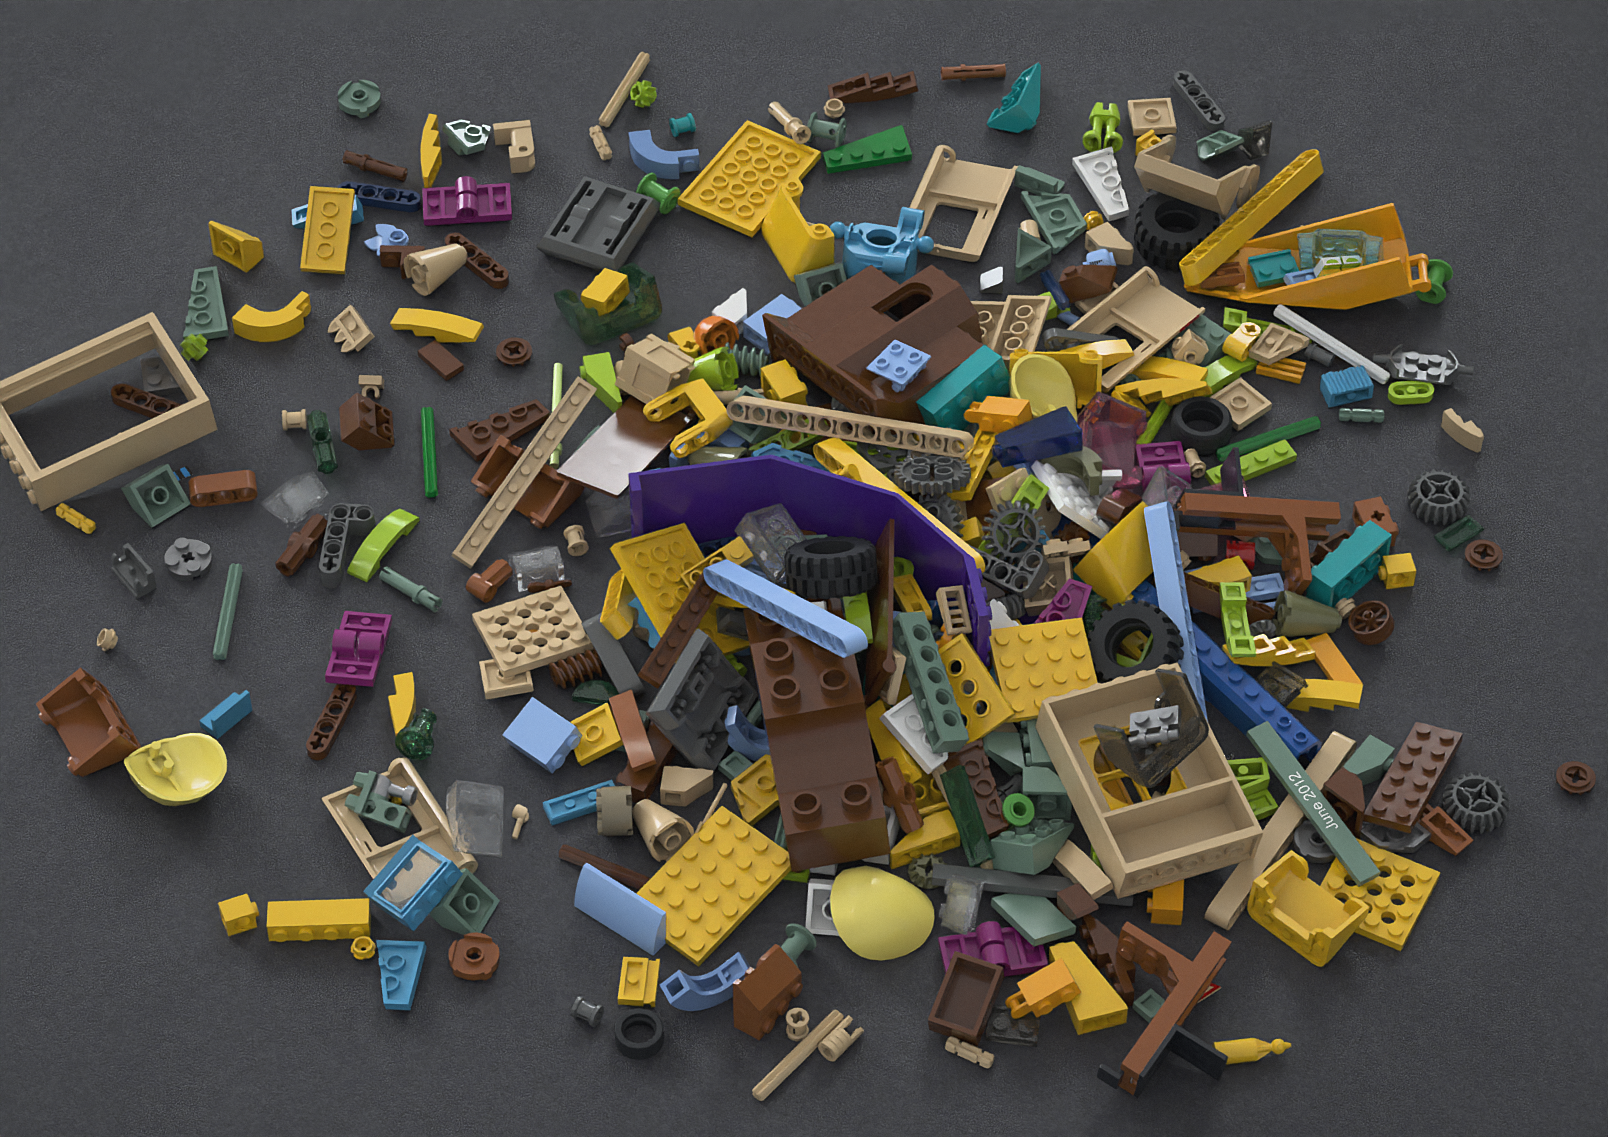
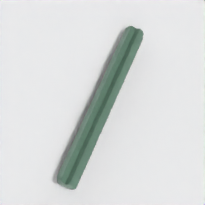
M232 563L229 566L213 649V657L216 660H224L227 656L243 572L242 565L239 563Z

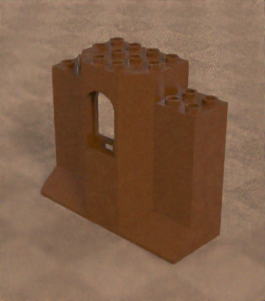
M870 265L788 318L769 313L762 315L772 364L786 359L790 367H794L855 414L925 425L916 401L984 345L979 324L980 316L960 283L952 280L944 271L938 270L933 265L928 266L901 284L886 276L882 270H878L873 265ZM888 310L900 320L895 322L884 312ZM894 340L931 356L926 363V368L921 370L918 376L913 378L912 382H908L903 391L895 392L892 389L893 383L891 380L866 369ZM868 425L869 431L875 434L874 428ZM890 429L891 435L897 434L896 431Z

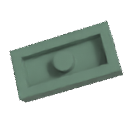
M1019 165L1015 170V186L1039 196L1042 195V192L1059 194L1065 186L1064 181L1029 167L1026 168Z

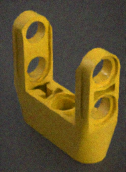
M703 378L681 384L648 402L643 409L644 415L651 422H660L689 405L702 422L677 435L672 441L670 450L677 458L686 457L713 442L733 425V420L727 415L725 406ZM679 397L675 403L670 404L674 398ZM659 408L655 414L650 415L654 409ZM705 432L702 437L696 439L700 433ZM685 443L681 449L676 450L679 445Z

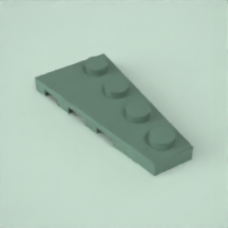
M217 266L194 270L191 299H189L188 316H186L183 340L191 333L196 337L201 334L205 339L229 336Z

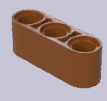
M250 470L196 476L191 478L188 484L190 502L196 507L251 501L258 495L256 475Z

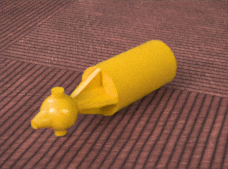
M1256 1038L1213 1042L1212 1047L1228 1056L1226 1064L1257 1061L1271 1051L1275 1054H1282L1291 1047V1043L1284 1042L1282 1039H1275L1271 1043H1267Z

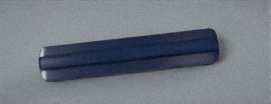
M1051 271L1041 272V281L1053 296L1059 309L1065 310V308H1069L1071 305L1069 298Z

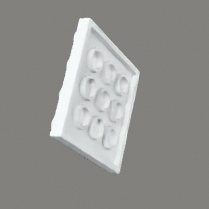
M1036 460L1031 466L1037 478L1050 488L1047 494L1060 513L1100 539L1116 526V524L1096 515L1102 501L1100 497L1096 496L1093 498L1089 495L1087 489L1081 485L1077 488L1067 475L1063 474L1060 476L1056 473V469L1048 463L1044 465Z

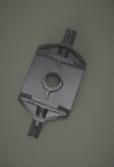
M1400 344L1388 355L1374 353L1373 363L1386 364L1391 377L1451 385L1454 379L1459 377V374L1473 376L1474 366L1460 365L1450 350H1448L1447 357H1440L1439 355L1402 352L1403 344Z

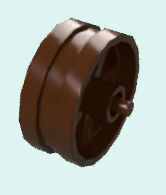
M1372 600L1366 601L1354 608L1349 616L1348 624L1358 642L1365 645H1374L1385 641L1392 634L1395 621L1386 604L1381 601Z

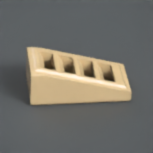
M963 585L939 588L936 592V597L947 636L971 633L972 628ZM947 598H955L956 601L947 602ZM958 606V609L949 610V607ZM950 615H961V618L951 619ZM963 623L964 627L953 628L952 624Z

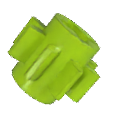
M645 80L643 82L637 81L632 86L630 96L631 100L636 101L635 106L643 108L645 105L650 107V104L655 101L657 93L656 88L651 87L652 82Z
M191 333L180 344L183 348L181 354L188 361L191 358L198 361L208 351V348L205 346L207 340L201 334L196 337Z

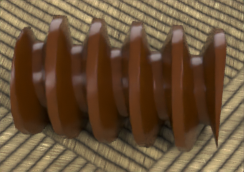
M594 648L593 653L588 649L585 650L584 656L581 653H576L575 659L572 656H568L566 663L563 659H559L557 666L553 662L548 664L555 687L557 688V685L560 684L564 690L567 689L566 682L568 681L574 687L576 678L582 684L584 683L585 675L590 680H593V672L602 677L601 661Z

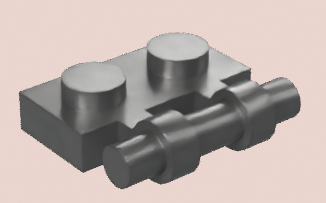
M1179 705L1130 713L1129 732L1131 737L1128 738L1129 746L1145 748L1149 744L1159 742L1168 744L1171 740L1180 739L1181 710Z

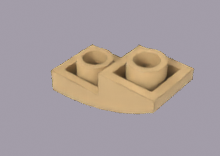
M1452 408L1445 410L1441 427L1445 432L1464 447L1474 452H1480L1484 440L1482 430L1477 428L1472 420L1463 423L1462 418Z

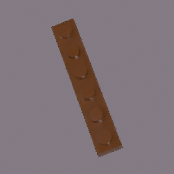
M703 572L637 675L657 689L664 681L718 594V591L708 586Z

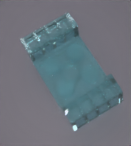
M1317 229L1312 233L1297 234L1300 271L1315 268L1318 259L1327 257L1341 258V256L1359 255L1361 261H1363V266L1384 261L1383 238L1367 235L1364 231Z

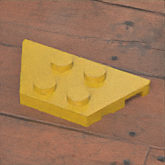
M767 754L731 781V790L742 818L750 826H753L779 805L770 755Z

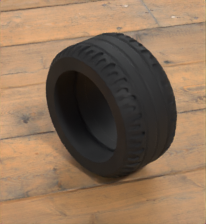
M1197 396L1183 400L1174 409L1171 421V436L1174 441L1181 442L1183 451L1192 448L1197 451L1198 455H1211L1216 453L1218 448L1226 446L1230 440L1232 416L1229 409L1222 402L1210 397ZM1194 420H1205L1213 423L1218 428L1208 432H1199L1187 427L1185 424Z

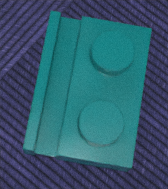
M1291 249L1248 257L1247 261L1257 288L1284 283L1283 278L1285 274L1299 271L1296 261L1291 255Z

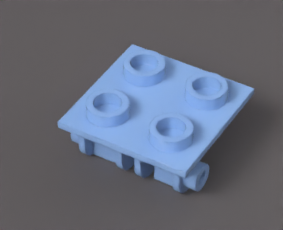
M894 340L866 369L891 380L893 383L892 389L895 392L903 391L908 382H912L913 378H916L918 373L926 368V363L931 356Z

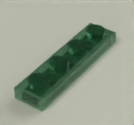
M958 765L941 774L940 778L970 867H978L994 859L995 855L965 766Z

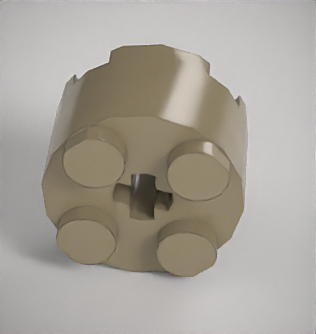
M610 786L596 789L598 835H603V837L633 835L631 786Z

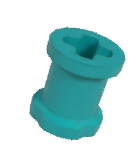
M691 113L686 114V117L669 119L670 130L674 137L687 131H696L695 121Z

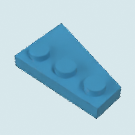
M376 940L379 952L378 959L381 969L384 1006L390 1010H411L427 946L422 941Z

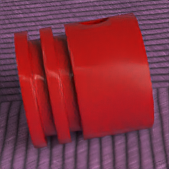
M1227 540L1225 559L1240 556L1247 569L1253 570L1255 542L1238 541L1236 543V541H1232L1230 543V540Z

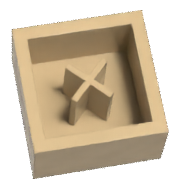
M1069 556L1046 559L1049 563V571L1034 597L1024 599L1028 616L1040 615L1068 579H1073V568ZM1040 560L1035 561L1032 564L1031 568L1037 567L1040 563ZM1028 581L1023 582V589L1028 585Z

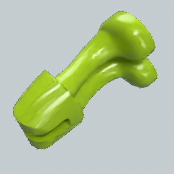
M1097 102L1089 117L1093 130L1087 131L1083 135V145L1090 152L1101 150L1102 128H1106L1103 149L1112 147L1113 153H1116L1123 145L1122 136L1115 132V128L1120 124V113L1117 104L1110 103L1109 110H1104L1103 103Z

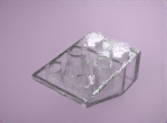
M456 780L447 789L446 814L454 852L497 858L502 857L503 786Z

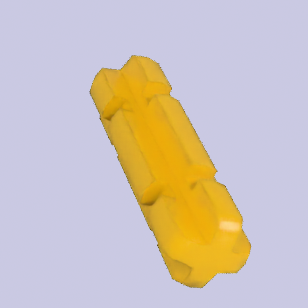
M61 503L56 507L57 516L82 529L85 533L91 534L96 529L94 521L86 518V516L70 508L68 505Z

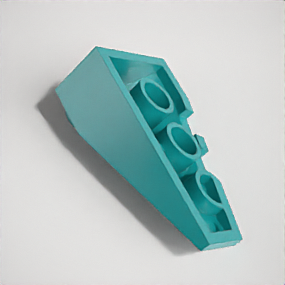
M1039 62L1021 73L1012 85V91L1001 100L1003 103L1002 107L994 109L987 122L988 127L1020 133L1024 129L1030 130L1036 125V119L1040 113L1041 65Z

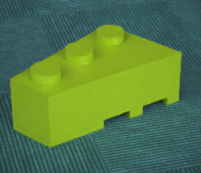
M1263 757L1227 760L1245 797L1268 789L1270 777L1267 763Z

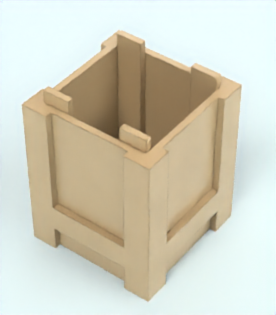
M650 334L642 341L634 345L631 344L626 348L625 357L615 385L647 404L669 390L687 383L690 372L695 369V359L655 335ZM679 397L674 398V399L671 401V403H672L673 401H675V400H678Z

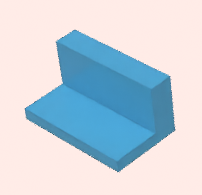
M247 690L240 695L235 692L199 720L200 727L216 739L221 737L252 711L250 693Z

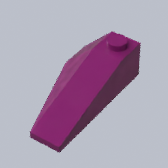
M1069 578L1034 624L1081 618L1092 586Z

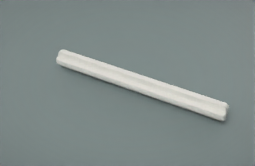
M1282 304L1276 307L1273 313L1275 317L1352 366L1360 367L1363 365L1368 375L1384 385L1389 380L1390 373Z

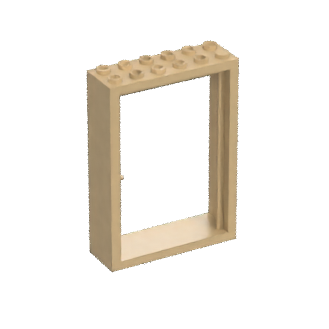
M153 312L0 381V445H2L0 450L5 459L9 458L11 460L9 465L13 473L20 475L18 480L22 488L29 490L27 495L32 505L37 504L40 511L218 430L210 400ZM152 349H156L189 402L41 470L8 415Z

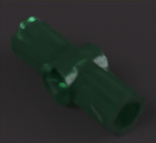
M315 410L307 416L312 448L318 472L330 474L338 468L332 433L326 413Z

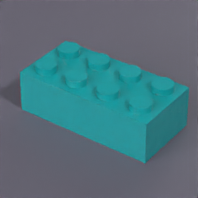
M983 345L916 401L925 424L962 431L971 423L964 418V413L969 409L972 402L983 403L987 396L1002 397L1010 391V376L1002 356L986 345Z
M1371 520L1363 526H1358L1351 537L1344 539L1338 548L1333 552H1329L1318 566L1314 565L1311 568L1312 581L1306 588V597L1333 608L1343 598L1347 600L1378 574V567L1382 564L1383 556L1389 555L1392 534Z

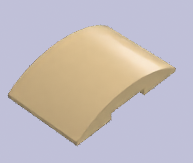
M1008 295L1006 302L971 301L980 316L979 324L982 331V343L1002 356L1008 373L1010 353H1013L1015 349H1027L1028 352H1035L1052 300L1051 296Z

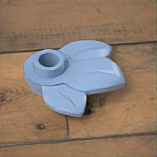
M376 224L378 236L364 241L367 248L377 251V256H380V245L407 246L409 238L403 230L396 229L393 225Z

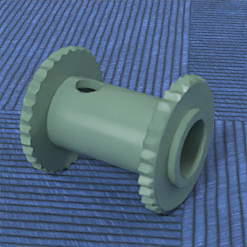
M813 112L807 125L811 130L808 142H811L815 136L834 140L836 148L842 146L847 129L846 119L842 118L839 124L818 120L817 112Z
M792 923L786 927L785 931L788 938L781 948L798 967L796 960L803 950L811 951L815 949L817 943L815 937L807 928Z

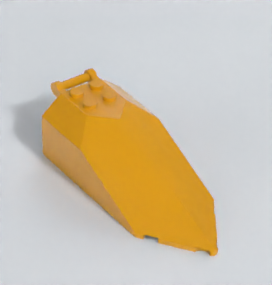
M1393 203L1248 240L1224 262L1239 261L1245 273V283H1239L1237 286H1217L1215 289L1201 288L1200 284L1193 286L1184 284V288L1188 292L1249 303L1344 310L1409 294L1418 290L1428 292L1432 287L1427 272L1428 256L1423 253L1409 256L1405 234ZM1291 249V255L1294 257L1299 271L1315 268L1321 258L1327 257L1341 258V256L1359 255L1362 263L1354 269L1291 285H1286L1284 282L1257 288L1247 261L1248 257ZM1417 266L1419 279L1413 280L1412 267Z

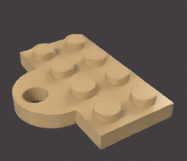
M1019 468L985 488L994 510L999 512L997 509V504L999 503L1006 509V501L1013 499L1027 476H1029L1026 468ZM1046 493L1040 502L1041 506L1034 518L1038 516L1043 517V520L1038 525L1046 526L1044 532L1052 540L1051 532L1058 526L1062 513L1057 510ZM1047 500L1051 502V509L1049 512L1046 510L1045 506ZM1028 523L1024 531L1026 534L1031 536V533L1028 530L1030 528V524ZM1021 541L1016 542L1014 547L1019 545Z

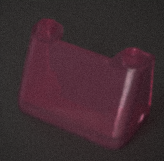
M1098 391L1077 417L1074 442L1080 443V445L1098 454L1102 460V470H1122L1121 481H1116L1112 488L1134 489L1142 483L1144 474L1141 467L1134 466L1136 438L1143 434L1147 428L1146 411Z

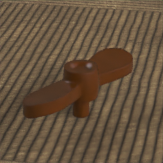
M547 579L544 583L533 582L528 584L527 590L530 593H536L558 586L566 588L572 585V581L560 580L554 582L552 579Z

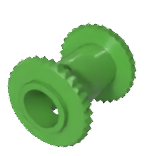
M648 173L640 181L636 193L654 198L661 203L659 207L660 213L668 214L678 203L680 190L678 187L668 190L656 182L657 177L655 173Z
M1431 259L1428 260L1429 264L1427 265L1428 279L1431 280L1432 286L1431 290L1428 292L1418 290L1415 293L1422 301L1438 304L1446 297V291L1442 285L1443 282H1448L1452 278L1453 270L1447 262Z
M1010 794L1005 798L1004 803L1002 802V814H1004L1003 817H1005L1009 824L1006 831H1010L1014 826H1026L1033 820L1035 814L1033 803L1024 794Z

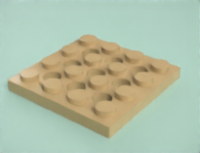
M562 586L528 595L472 614L473 622L504 678L547 665L551 662H557L559 659H566L568 656H575L576 653L582 654L585 650L591 651L594 648L581 625V619ZM536 629L538 631L531 633L529 630Z

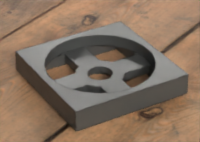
M857 442L856 449L860 455L882 474L888 473L890 469H895V466L899 465L896 459L904 457L912 459V450L899 448V450L892 451L883 445ZM876 449L878 454L869 455L868 450ZM888 454L892 457L886 458L883 455Z

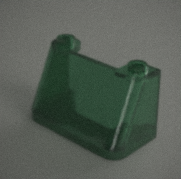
M633 262L619 268L617 272L628 276L630 293L614 311L598 316L595 308H586L584 303L578 300L576 293L570 289L561 290L553 295L557 307L579 338L586 344L594 345L660 317L662 303L655 276Z

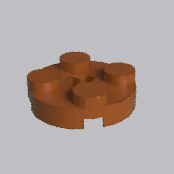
M483 933L465 934L463 939H460L458 942L455 940L449 949V964L453 974L466 980L490 979L500 962L499 947L492 942L491 937ZM473 953H478L479 958L471 960L468 956L471 957Z

